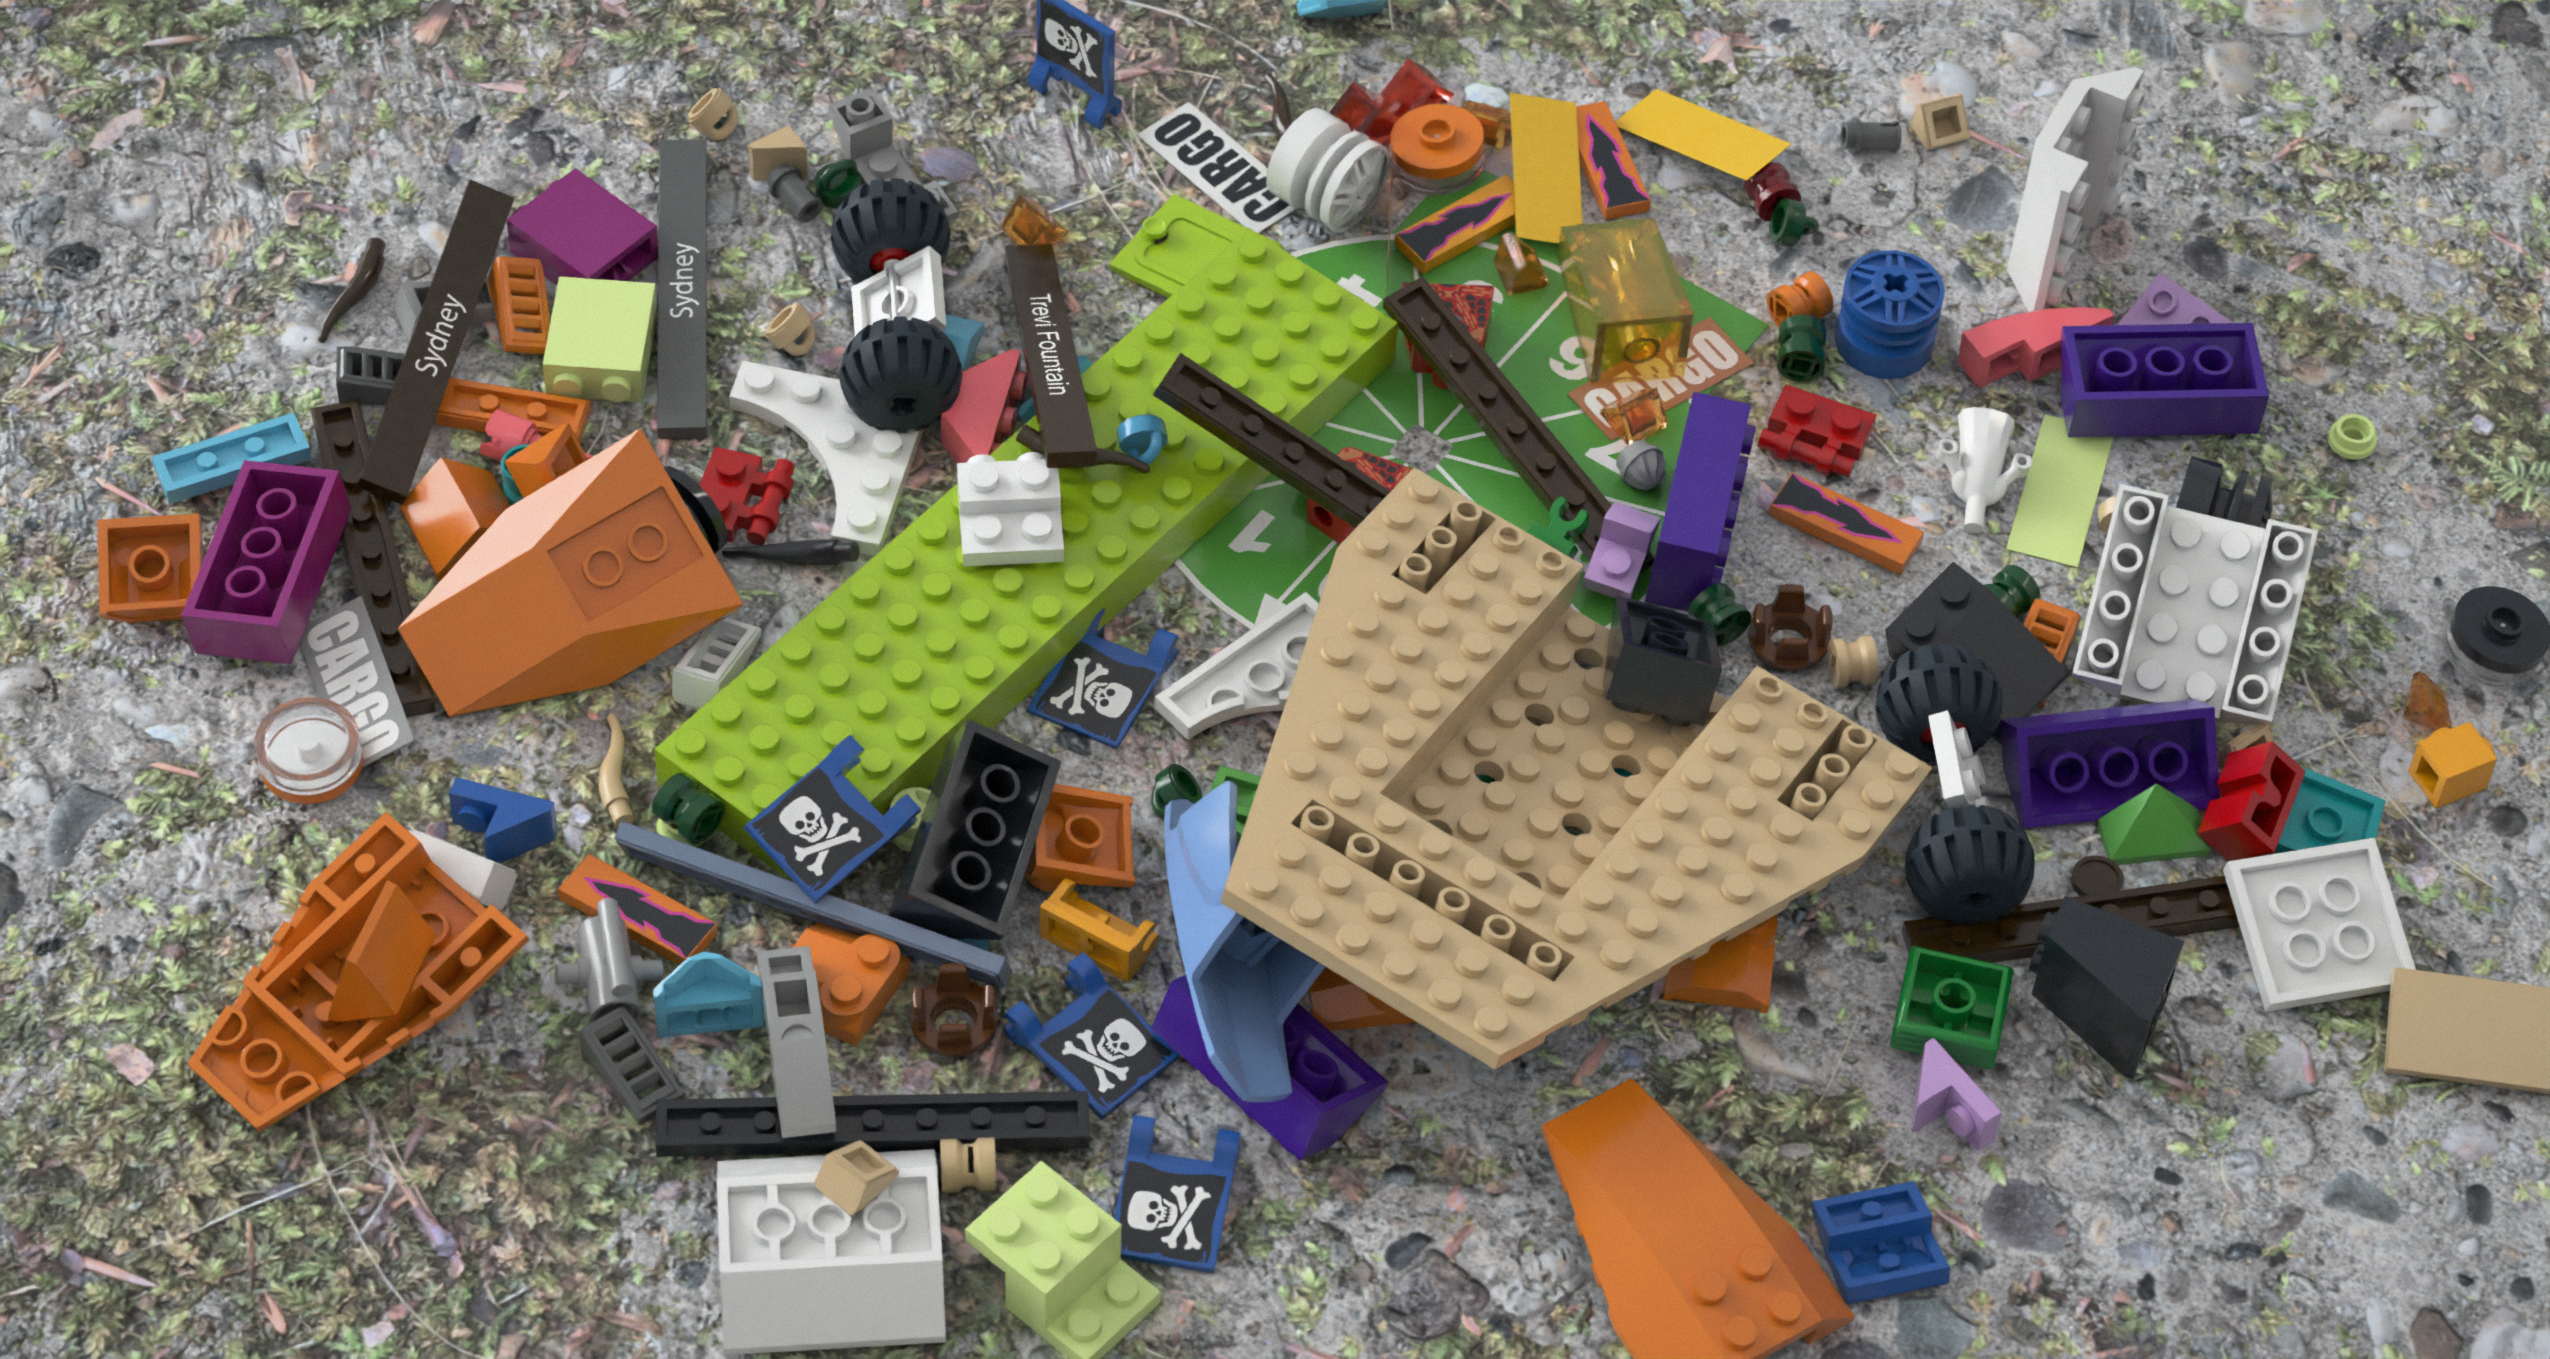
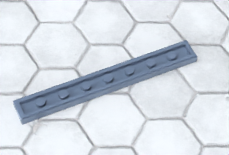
M621 821L614 837L623 852L633 858L816 923L822 922L858 936L867 934L878 935L894 941L898 945L900 953L939 967L940 965L951 963L965 964L970 978L1001 989L1003 987L1006 988L1013 972L1003 956L828 894L815 904L795 882Z

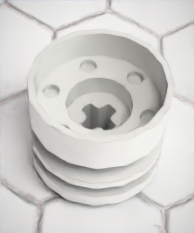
M1315 107L1299 116L1280 138L1269 162L1266 185L1271 194L1294 208H1305L1309 217L1322 221L1325 227L1334 232L1342 233L1351 229L1363 219L1376 202L1390 170V154L1384 145L1370 140L1362 132H1351L1346 122L1324 109Z

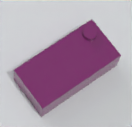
M244 460L181 615L195 653L292 664L351 511L339 470Z

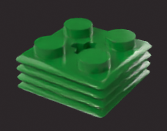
M1912 946L1904 973L1890 1046L1895 1049L1923 1055L1925 1043L1934 1038L1955 1062L1992 1069L1999 1049L2014 972L2013 969L2009 966Z

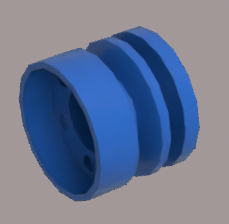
M1897 250L1875 251L1859 258L1847 272L1834 337L1838 353L1846 363L1864 375L1881 379L1904 378L1920 371L1931 359L1945 295L1943 281L1939 273L1930 263L1918 256Z

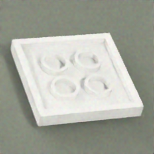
M2375 838L2228 861L2223 868L2265 1012L2390 991L2391 972L2395 967L2416 970Z

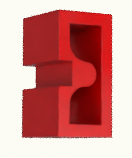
M2273 741L2230 752L2216 784L2219 787L2222 798L2209 801L2197 834L2227 861L2258 857L2275 852L2306 771Z

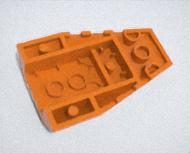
M387 812L380 816L308 884L298 899L301 905L289 923L283 921L272 937L274 942L272 948L259 967L253 965L242 981L245 987L232 1006H225L187 1062L191 1070L258 1132L265 1130L452 1015L529 941L528 936L492 904L487 909L483 907L433 863L422 843ZM388 880L399 886L434 931L436 937L397 1015L342 1022L333 1021L327 1017L346 959Z
M1632 1078L1542 1125L1541 1131L1564 1193H1568L1575 1215L1573 1219L1580 1237H1584L1590 1253L1594 1277L1598 1287H1602L1609 1306L1607 1313L1611 1324L1633 1359H1763L1801 1337L1810 1345L1854 1320L1855 1316L1795 1228Z

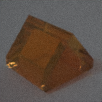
M1471 100L1465 101L1463 108L1475 115L1482 124L1484 144L1503 149L1511 132V112Z
M1021 194L1001 224V229L1017 245L1054 244L1068 236V231L1040 203Z
M1506 232L1503 234L1493 262L1507 295L1546 287L1548 285V278L1535 249L1512 233Z
M1657 388L1638 390L1600 411V415L1627 445L1634 441L1642 440L1668 426V420Z

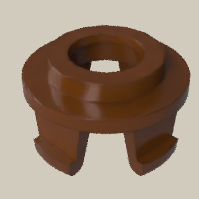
M1779 585L1773 603L1766 606L1762 603L1755 605L1748 631L1750 646L1763 662L1775 668L1790 671L1810 668L1818 664L1827 654L1833 625L1831 608L1829 605H1823L1818 612L1812 607L1805 605L1804 586ZM1786 629L1794 630L1804 637L1782 638L1778 647L1770 640L1774 633Z
M951 963L940 965L936 983L925 989L922 987H914L910 1023L915 1038L926 1049L943 1056H964L980 1050L992 1039L997 1029L998 1011L994 987L986 985L983 989L981 986L970 982L968 969L965 964ZM955 1009L969 1014L973 1019L974 1025L970 1030L968 1023L941 1024L938 1031L935 1028V1021L943 1012Z

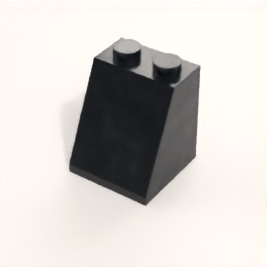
M2064 896L2056 915L2050 912L2046 913L2036 941L2039 943L2028 970L2037 974L2032 995L2119 1073L2133 1079L2167 1001L2185 941Z

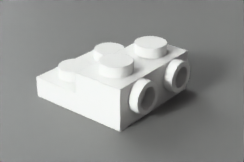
M1028 452L1022 454L1016 461H996L992 456L980 454L971 457L967 463H957V490L963 567L1064 562L1058 468H1047L1044 455L1037 452Z

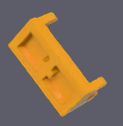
M1065 878L1047 900L1045 899L1040 905L1039 937L1076 956H1079L1082 952L1094 961L1097 967L1128 983L1159 942V934L1153 932L1156 923L1146 919L1139 927H1136L1080 898L1079 893L1073 890L1076 882Z

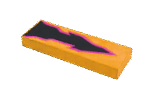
M1505 174L1396 233L1394 245L1425 274L1516 224L1514 181Z

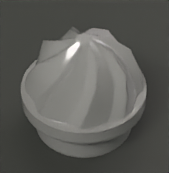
M1637 440L1626 446L1616 460L1621 480L1626 485L1646 491L1653 489L1661 483L1662 478L1666 475L1664 469L1666 463L1663 452L1656 445H1649L1645 440Z

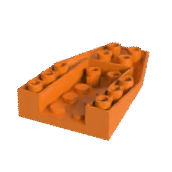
M640 428L507 508L398 627V631L447 715L453 717L608 686L738 612L743 606V602Z

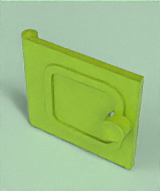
M1173 194L1154 216L1147 217L1143 221L1142 229L1109 263V269L1169 298L1248 228ZM1167 234L1168 237L1163 243L1154 244V239H1160ZM1263 236L1264 238L1268 239L1269 241L1283 249V246L1278 241Z

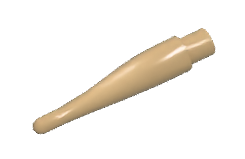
M610 713L607 716L611 729L610 747L599 768L598 789L606 813L611 815L615 826L619 828L621 821L632 824L634 816L629 807L630 799L621 780L625 744L623 732L617 716L614 713Z

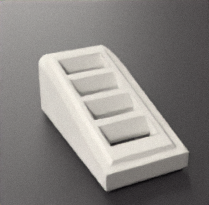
M725 618L704 630L673 669L672 698L678 703L698 709L702 708L742 672L761 638V628ZM719 638L732 643H736V646L721 641H717V639Z
M415 829L413 831L409 830L422 843L431 861L474 899L487 906L492 904L498 910H502L505 907L518 876L515 873L516 870Z

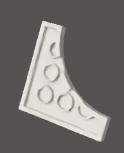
M742 361L729 395L730 409L759 417L783 430L789 427L808 443V450L818 460L825 473H829L835 491L836 516L831 539H838L841 542H857L861 554L875 556L883 549L924 429L917 432L911 429L908 430V433H897L896 430L881 431L867 425L849 407L839 379Z
M1307 592L1303 593L1156 695L1154 709L1187 740L1203 730L1236 717L1260 712L1283 711L1319 603Z

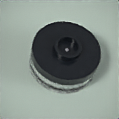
M2484 586L2470 590L2458 601L2443 630L2442 643L2448 659L2455 668L2469 679L2489 687L2511 688L2524 684L2534 675L2550 646V625L2540 608L2524 595L2503 587Z

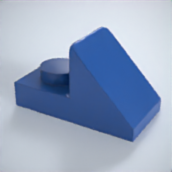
M456 777L449 791L453 824L460 825L472 832H486L484 835V849L487 859L500 864L552 842L556 838L558 829L555 803L553 801Z

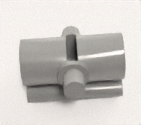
M606 898L597 904L598 916L586 919L577 929L581 958H576L575 963L555 964L556 985L576 984L577 989L587 990L592 1022L620 1006H623L632 1018L637 1021L641 1016L637 987L642 986L643 981L662 980L663 963L662 960H642L640 955L631 956L625 921L620 918L618 901L613 898Z

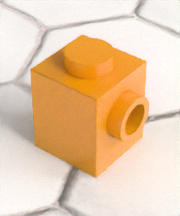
M2469 721L2451 729L2449 727L2440 728L2428 738L2418 741L2408 772L2433 806L2439 808L2487 789L2498 758L2495 756L2490 742L2481 737Z

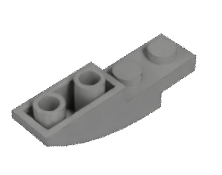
M810 946L758 951L757 967L759 977L761 978L770 1061L782 1138L836 1132L825 1031L816 971L813 969Z

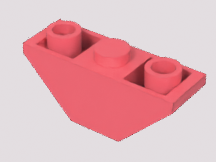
M1010 349L962 371L959 395L952 407L941 415V444L956 463H967L971 457L980 454L990 455L1002 445L1004 436L1011 437L1013 435L1017 417V408L1013 406L1016 399H1024L1028 383V373L1021 371V350Z

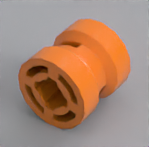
M1808 271L1798 276L1794 280L1793 285H1781L1771 290L1767 295L1769 313L1778 327L1784 319L1793 315H1811L1821 319L1833 311L1834 302L1830 288L1825 280L1814 271Z

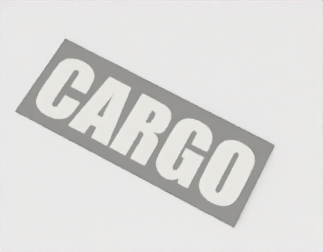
M362 596L307 623L299 644L324 713L342 718L355 729L362 746V768L414 741L415 739Z

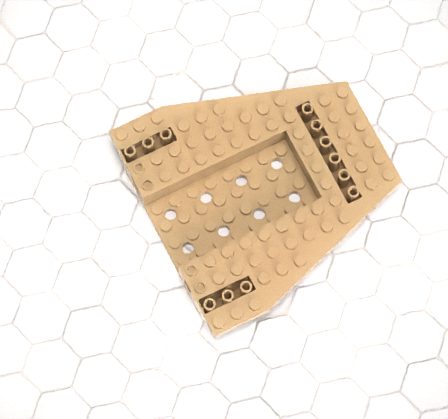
M1414 467L1337 547L1220 903L1491 1068L1497 1069L1544 1043L1546 1036L1565 1025H1568L1569 1028L1586 1020L1588 1013L1602 1005L1606 1009L1666 976L1670 967L1688 957L1695 960L1709 952L1710 946L1719 940L1724 939L1727 942L1784 911L1788 908L1790 901L1807 892L1813 895L1827 887L1830 879L1839 874L1845 877L1858 870L1928 781L1933 767L1759 666L1754 668L1729 699L1715 691L1704 726L1690 723L1687 727L1676 726L1664 721L1658 713L1643 709L1639 713H1630L1616 708L1611 704V700L1605 699L1603 684L1610 630L1570 607L1584 565ZM1576 662H1587L1595 668L1587 670L1580 667ZM1527 718H1539L1546 724L1537 726L1529 722ZM1622 768L1628 770L1633 775L1623 777L1613 769ZM1476 775H1488L1496 781L1488 784L1479 780ZM1564 827H1576L1583 831L1584 834L1572 835Z

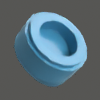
M1146 414L1130 417L1117 428V438L1121 451L1147 465H1150L1158 457L1161 449L1168 442L1166 424L1163 419L1155 415Z

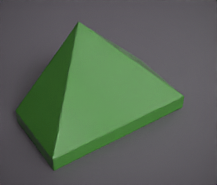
M2158 784L2153 785L2099 818L2097 823L2106 856L2117 865L2207 856L2210 853L2209 844L2197 834L2202 822L2198 809Z

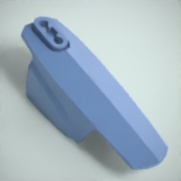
M1228 780L1195 804L1187 799L1171 800L1165 806L1164 845L1168 884L1181 956L1208 1057L1221 1076L1243 1101L1272 1102L1285 1099L1292 1093L1283 1023L1305 992L1325 969V966L1220 903L1239 842L1236 840L1237 784Z

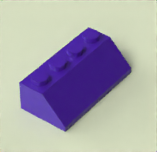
M2253 323L2062 327L2061 404L2068 437L2259 433L2269 393Z
M2190 699L2000 719L2003 770L2019 824L2022 828L2097 821L2155 784L2172 792L2198 810L2207 809L2209 801L2220 798V790L2216 785L2219 773L2215 707L2200 700Z
M1186 975L1172 980L1151 1026V1029L1166 1041L1172 1050L1183 1056L1212 1085L1218 1087L1248 1117L1261 1125L1280 1142L1285 1150L1295 1155L1300 1161L1334 1145L1385 1091L1389 1083L1297 1003L1283 1023L1292 1093L1285 1099L1272 1102L1243 1101L1221 1076L1208 1057Z

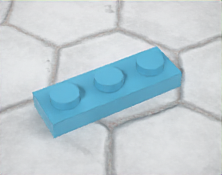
M294 412L151 457L154 471L169 504L235 484L244 460L293 466L312 460L310 447Z

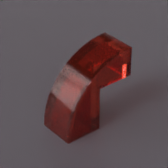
M1408 58L1380 94L1352 82L1329 113L1346 122L1351 132H1362L1370 140L1377 141L1386 146L1391 144L1390 135L1393 126L1404 114L1425 105L1446 104L1454 93L1426 67Z

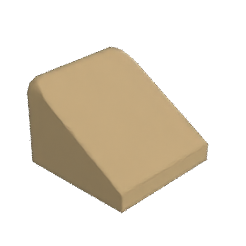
M789 125L748 144L750 177L754 181L767 180L769 173L781 164L798 168L802 175L801 179L808 177L807 147Z
M858 1140L826 1154L816 1177L815 1187L845 1212L854 1215L892 1183L900 1171L862 1140Z

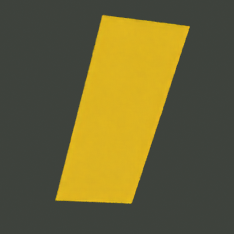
M1657 88L1615 121L1618 128L1745 181L1750 179L1791 145L1789 142Z
M1510 92L1516 237L1584 247L1576 103Z

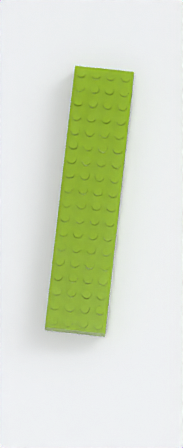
M1248 228L1081 374L1097 449H1108L1124 453L1119 448L1117 428L1130 417L1146 414L1155 415L1164 420L1168 442L1161 449L1158 457L1149 465L1150 472L1147 474H1143L1130 466L1113 464L1083 468H1058L1064 562L963 567L956 484L654 749L658 786L661 788L669 778L677 773H686L699 784V791L702 793H712L725 804L724 817L717 829L787 880L794 882L749 835L744 827L821 763L843 739L851 735L864 748V752L859 756L861 759L860 763L844 776L881 815H885L890 809V803L894 796L900 791L911 787L927 789L934 783L948 742L968 719L993 729L1042 684L1047 674L1084 637L1093 619L1104 607L1105 613L1099 622L1098 630L1109 623L1271 474L1153 396L1180 353L1311 438L1395 361L1398 322ZM1035 415L1025 424L1039 431ZM1019 429L989 456H992L996 461H1016L1022 454L1031 452V450L1016 441Z

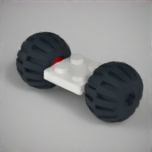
M884 178L872 180L870 185L864 183L849 193L838 207L831 228V244L840 267L854 282L858 283L852 287L855 337L846 348L839 373L844 397L852 411L867 425L881 431L896 430L897 433H908V430L911 429L917 432L928 428L929 425L936 424L941 420L942 413L952 407L960 391L962 365L953 343L941 331L946 328L942 264L948 254L951 231L949 220L941 203L927 189L913 181L906 183L904 179L891 178V181H884Z
M1938 644L1936 647H1931V645L1918 647V651L1910 650L1901 655L1899 659L1894 660L1886 669L1878 685L1875 711L1877 721L1890 743L1921 761L1937 762L1943 797L1949 808L1941 811L1940 815L1934 814L1925 820L1912 836L1906 852V881L1915 900L1931 916L1941 921L1948 919L1951 921L1950 923L1974 925L1981 921L1987 923L1999 918V915L2005 916L2022 903L2028 894L2034 878L2035 854L2030 840L2020 824L2004 811L1991 807L1986 796L1981 797L1979 786L1986 784V779L1978 755L1973 756V753L1990 740L1998 726L2003 701L2001 686L1992 668L1977 653L1959 645L1953 646L1952 644Z

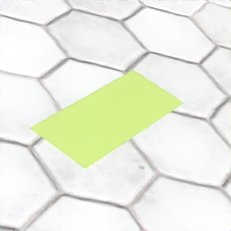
M2044 414L2032 456L2033 462L2025 480L2007 543V550L2078 568L2114 437H2068L2063 418Z

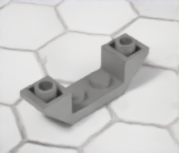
M871 88L828 104L829 113L845 157L856 162L862 184L867 183L870 185L872 180L884 178V181H891V178L904 179L906 183L913 181L921 185L893 146L892 118ZM936 180L923 185L941 203L949 221L958 218V210Z

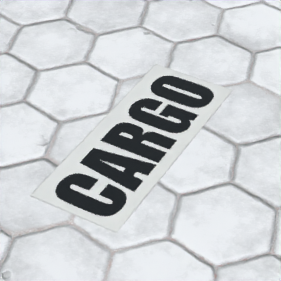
M1187 102L1137 134V136L1246 228L1260 233L1297 209L1270 193L1266 185L1268 168L1190 102Z

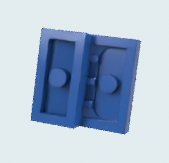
M1914 1181L1812 1201L1811 1210L1820 1241L1833 1277L1846 1304L1949 1284L1950 1266L1932 1234V1214Z

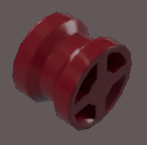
M1768 163L1750 179L1744 181V189L1749 199L1755 201V209L1760 219L1770 222L1773 209L1783 198L1801 201V195L1796 185L1790 183V175L1786 167L1781 163Z

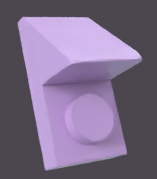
M1614 502L1604 517L1600 538L1585 573L1582 587L1615 599L1617 595L1631 599L1659 527L1661 517Z
M1932 1038L1925 1043L1918 1071L1911 1131L1919 1130L1944 1114L1952 1130L1958 1136L1965 1137L1979 1151L1994 1142L2002 1112L1943 1047Z

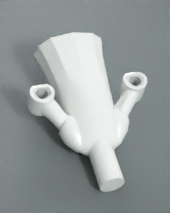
M1971 407L1963 409L1961 413L1957 414L1960 439L1959 461L1956 456L1958 444L1954 440L1942 439L1935 455L1940 462L1945 463L1952 476V489L1958 498L1966 503L1964 530L1977 534L1982 532L1984 528L1986 506L1993 505L2002 499L2007 491V486L2014 480L2025 477L2033 461L2029 455L2017 453L2014 455L2009 469L2001 474L2009 440L2015 427V420L2007 413L1991 408Z

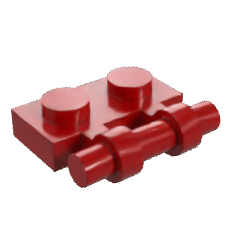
M1785 384L1769 417L1768 429L1762 430L1757 446L1775 452L1774 458L1789 462L1792 458L1816 466L1815 471L1830 476L1833 472L1850 478L1856 460L1859 461L1873 431L1876 414Z
M715 446L699 485L712 498L723 517L727 528V542L733 543L738 529L741 528L749 530L747 533V540L754 545L765 544L768 534L773 533L779 523L781 516L778 510L781 502L789 498L794 485L791 477L795 470V465L791 461L779 459L774 469L765 474L762 473L763 464L761 456ZM752 495L762 497L759 504H755L753 507L748 506Z

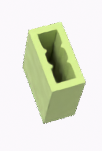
M559 277L543 359L545 392L581 399L643 403L658 318L655 283Z

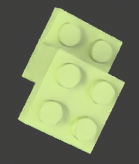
M1043 1161L1036 1164L965 1229V1241L1005 1272V1307L1068 1359H1101L1161 1302V1291L1121 1260L1122 1224Z

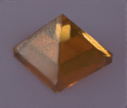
M2421 671L2413 673L2403 717L2433 731L2443 727L2453 728L2445 693L2425 673Z

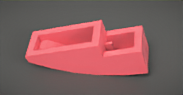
M2054 308L2019 313L1989 321L1962 332L1958 364L1978 388L2017 370H2020L2025 378L2032 382L2061 368V331L2063 326L2113 325L2114 314L2109 308Z

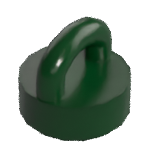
M842 159L823 166L815 176L816 196L823 201L825 206L838 208L849 193L862 185L857 164L852 159Z
M1783 198L1773 209L1769 224V234L1774 244L1793 247L1798 243L1801 235H1810L1817 232L1820 224L1815 218L1806 216L1805 205L1801 201Z
M1170 764L1155 777V786L1151 794V805L1155 815L1164 820V802L1167 805L1171 800L1187 799L1195 804L1203 798L1201 788L1194 776L1183 766Z

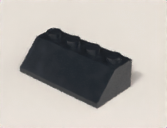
M968 719L946 746L888 916L952 939L1001 940L1004 937L1062 761Z

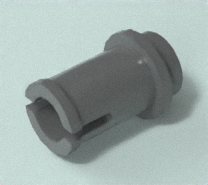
M1852 117L1850 122L1844 121L1841 125L1842 149H1849L1851 154H1858L1860 149L1898 151L1902 140L1900 122H1861L1859 117Z
M781 164L775 167L767 177L769 194L774 198H780L800 222L806 223L813 220L821 212L823 201L801 180L802 175L798 168Z

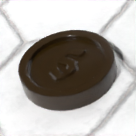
M2098 855L2087 856L2079 860L2075 864L2071 875L2072 887L2079 896L2120 891L2124 882L2121 868L2111 859Z

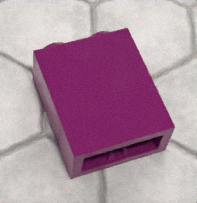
M576 168L560 180L553 181L543 193L527 205L516 209L511 217L507 219L510 252L520 258L539 259L544 276L556 285H558L559 277L630 281L658 259L657 226Z

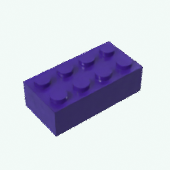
M1693 392L1645 602L1688 612L1689 606L1699 593L1714 584L1721 583L1724 569L1715 566L1725 568L1732 531L1725 530L1724 528L1733 530L1740 502V494L1734 493L1732 490L1742 492L1749 457L1742 456L1740 453L1750 455L1756 426L1747 424L1751 404Z

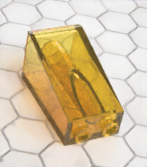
M1627 219L1615 222L1561 226L1557 259L1590 386L1684 377L1693 311L1655 219Z

